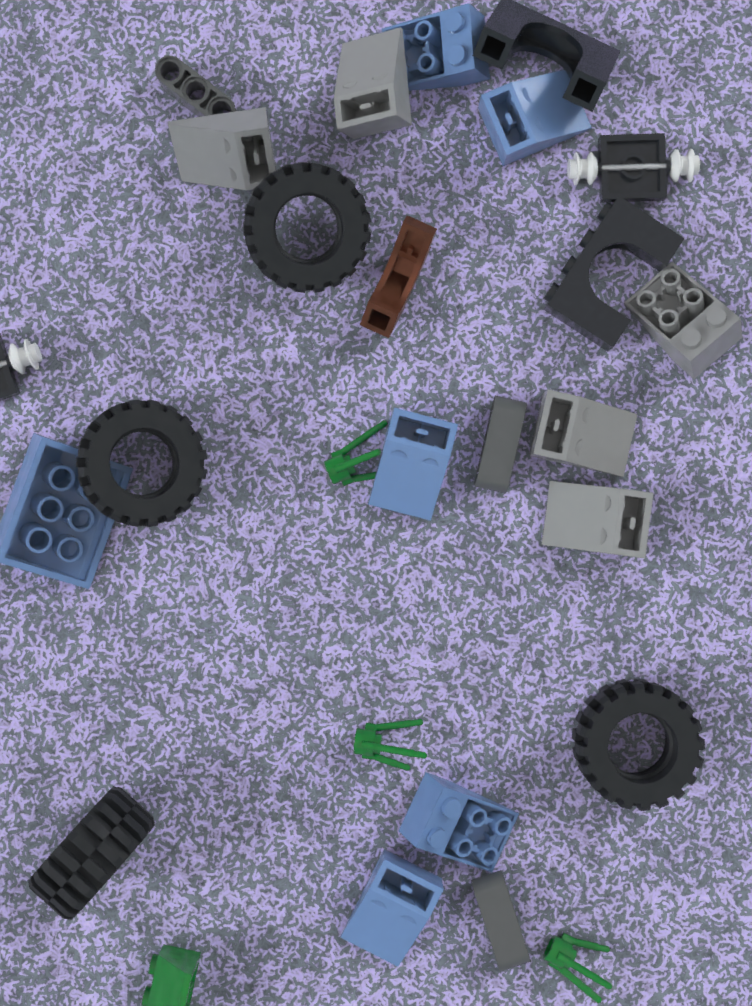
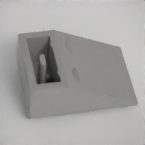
M401 27L342 43L334 92L336 126L338 131L352 139L412 125L403 29Z
M266 107L168 121L170 136L183 182L252 190L263 181L265 176L277 170Z
M674 262L667 265L624 302V305L668 356L693 379L743 338L741 318Z
M548 389L542 394L529 456L624 477L638 414L580 396Z
M550 481L541 545L645 558L654 493Z

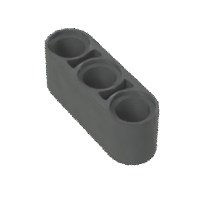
M167 55L157 61L155 74L163 90L197 117L215 115L223 109L230 112L236 111L234 102L230 97L179 58ZM169 72H179L176 79L171 81L165 79L166 74ZM202 90L205 92L204 96L199 100L190 99L194 91Z
M495 395L491 407L493 411L490 412L484 438L485 443L482 446L474 487L506 494L523 427L527 402Z
M502 870L472 879V887L500 972L531 962Z

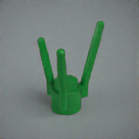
M386 420L372 427L342 449L331 453L332 458L324 461L333 484L342 482L343 486H346L353 482L375 479L376 472L351 474L357 472L355 465L380 455L381 451L379 449L367 452L353 459L350 454H346L387 426L388 422Z
M405 720L381 724L366 723L365 729H356L353 754L362 755L363 759L375 760L408 771L410 770L408 764L380 755V751L425 759L427 754L412 749L381 744L382 734H376V731L421 726L423 720Z
M564 932L561 938L553 935L543 955V959L548 961L547 965L558 970L595 1002L601 1003V997L568 969L571 967L610 990L612 989L611 983L574 961L577 950L572 947L574 945L608 953L610 948L598 943L573 938Z

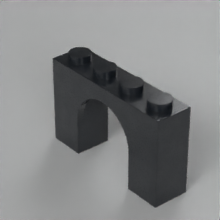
M501 0L484 25L472 56L503 69L513 53L526 51L543 55L559 64L569 75L570 82L563 98L593 112L620 54V50L518 2Z
M620 196L617 197L613 204L606 202L596 217L601 223L595 231L589 228L579 243V246L584 249L578 258L571 256L561 272L566 275L560 285L554 282L543 298L548 301L544 308L546 312L607 352L615 346L631 320L601 301L593 292L589 281V269L593 258L607 250H625L660 272L668 265L685 239Z

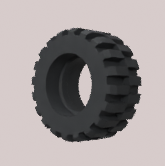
M298 162L279 167L280 169L270 172L254 188L249 202L246 204L243 233L249 254L268 279L270 278L277 285L285 289L288 287L294 289L295 292L301 293L313 290L317 293L324 291V288L331 285L336 287L342 283L341 280L347 275L351 277L357 270L355 266L359 260L363 261L367 254L364 250L367 242L370 243L371 232H369L371 218L370 212H367L365 207L366 201L349 178H346L339 171L331 167L309 162ZM305 195L315 196L325 201L333 210L337 220V234L332 246L324 254L311 259L298 258L286 252L277 239L275 229L276 219L282 207L293 198Z
M131 400L115 405L101 413L87 427L83 438L79 442L78 456L76 457L78 480L90 503L105 516L117 522L135 527L158 526L159 523L170 522L176 519V515L180 512H186L192 506L190 502L193 498L199 496L202 490L200 487L201 481L206 479L207 469H204V460H207L206 450L202 449L200 443L203 439L199 431L195 432L191 425L193 423L187 416L180 415L177 412L178 410L170 405L165 406L160 404L159 401ZM136 432H146L157 436L167 445L172 456V471L167 482L157 491L144 495L133 494L121 488L113 478L110 469V458L116 444L123 437Z
M634 678V681L626 679L617 680L615 682L616 685L612 687L606 684L598 689L600 694L595 698L591 695L585 701L588 706L584 712L579 710L575 718L578 721V726L572 730V739L575 741V746L572 749L582 775L604 799L611 803L617 802L620 807L630 810L632 806H636L640 811H648L651 809V804H656L659 808L669 805L667 798L671 796L678 800L685 794L682 788L686 783L693 786L697 779L693 775L695 767L702 769L704 761L699 756V750L705 749V739L699 736L698 732L702 730L700 721L693 717L694 711L688 703L680 699V696L655 682L650 683L644 679ZM638 713L651 715L661 723L665 731V747L661 757L653 766L641 772L629 773L619 769L614 765L608 754V742L613 729L621 720L630 715Z
M113 786L28 880L30 889L63 919L72 920L155 826L154 817L121 787Z

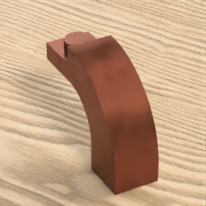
M408 215L406 216L385 270L367 303L360 323L361 326L390 338L425 263L437 228Z

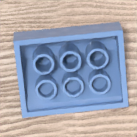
M33 433L0 523V563L90 589L115 520L98 511L85 496L86 494L78 480V469L76 467V457L78 456L79 448ZM110 460L113 478L121 488L126 490L133 468Z

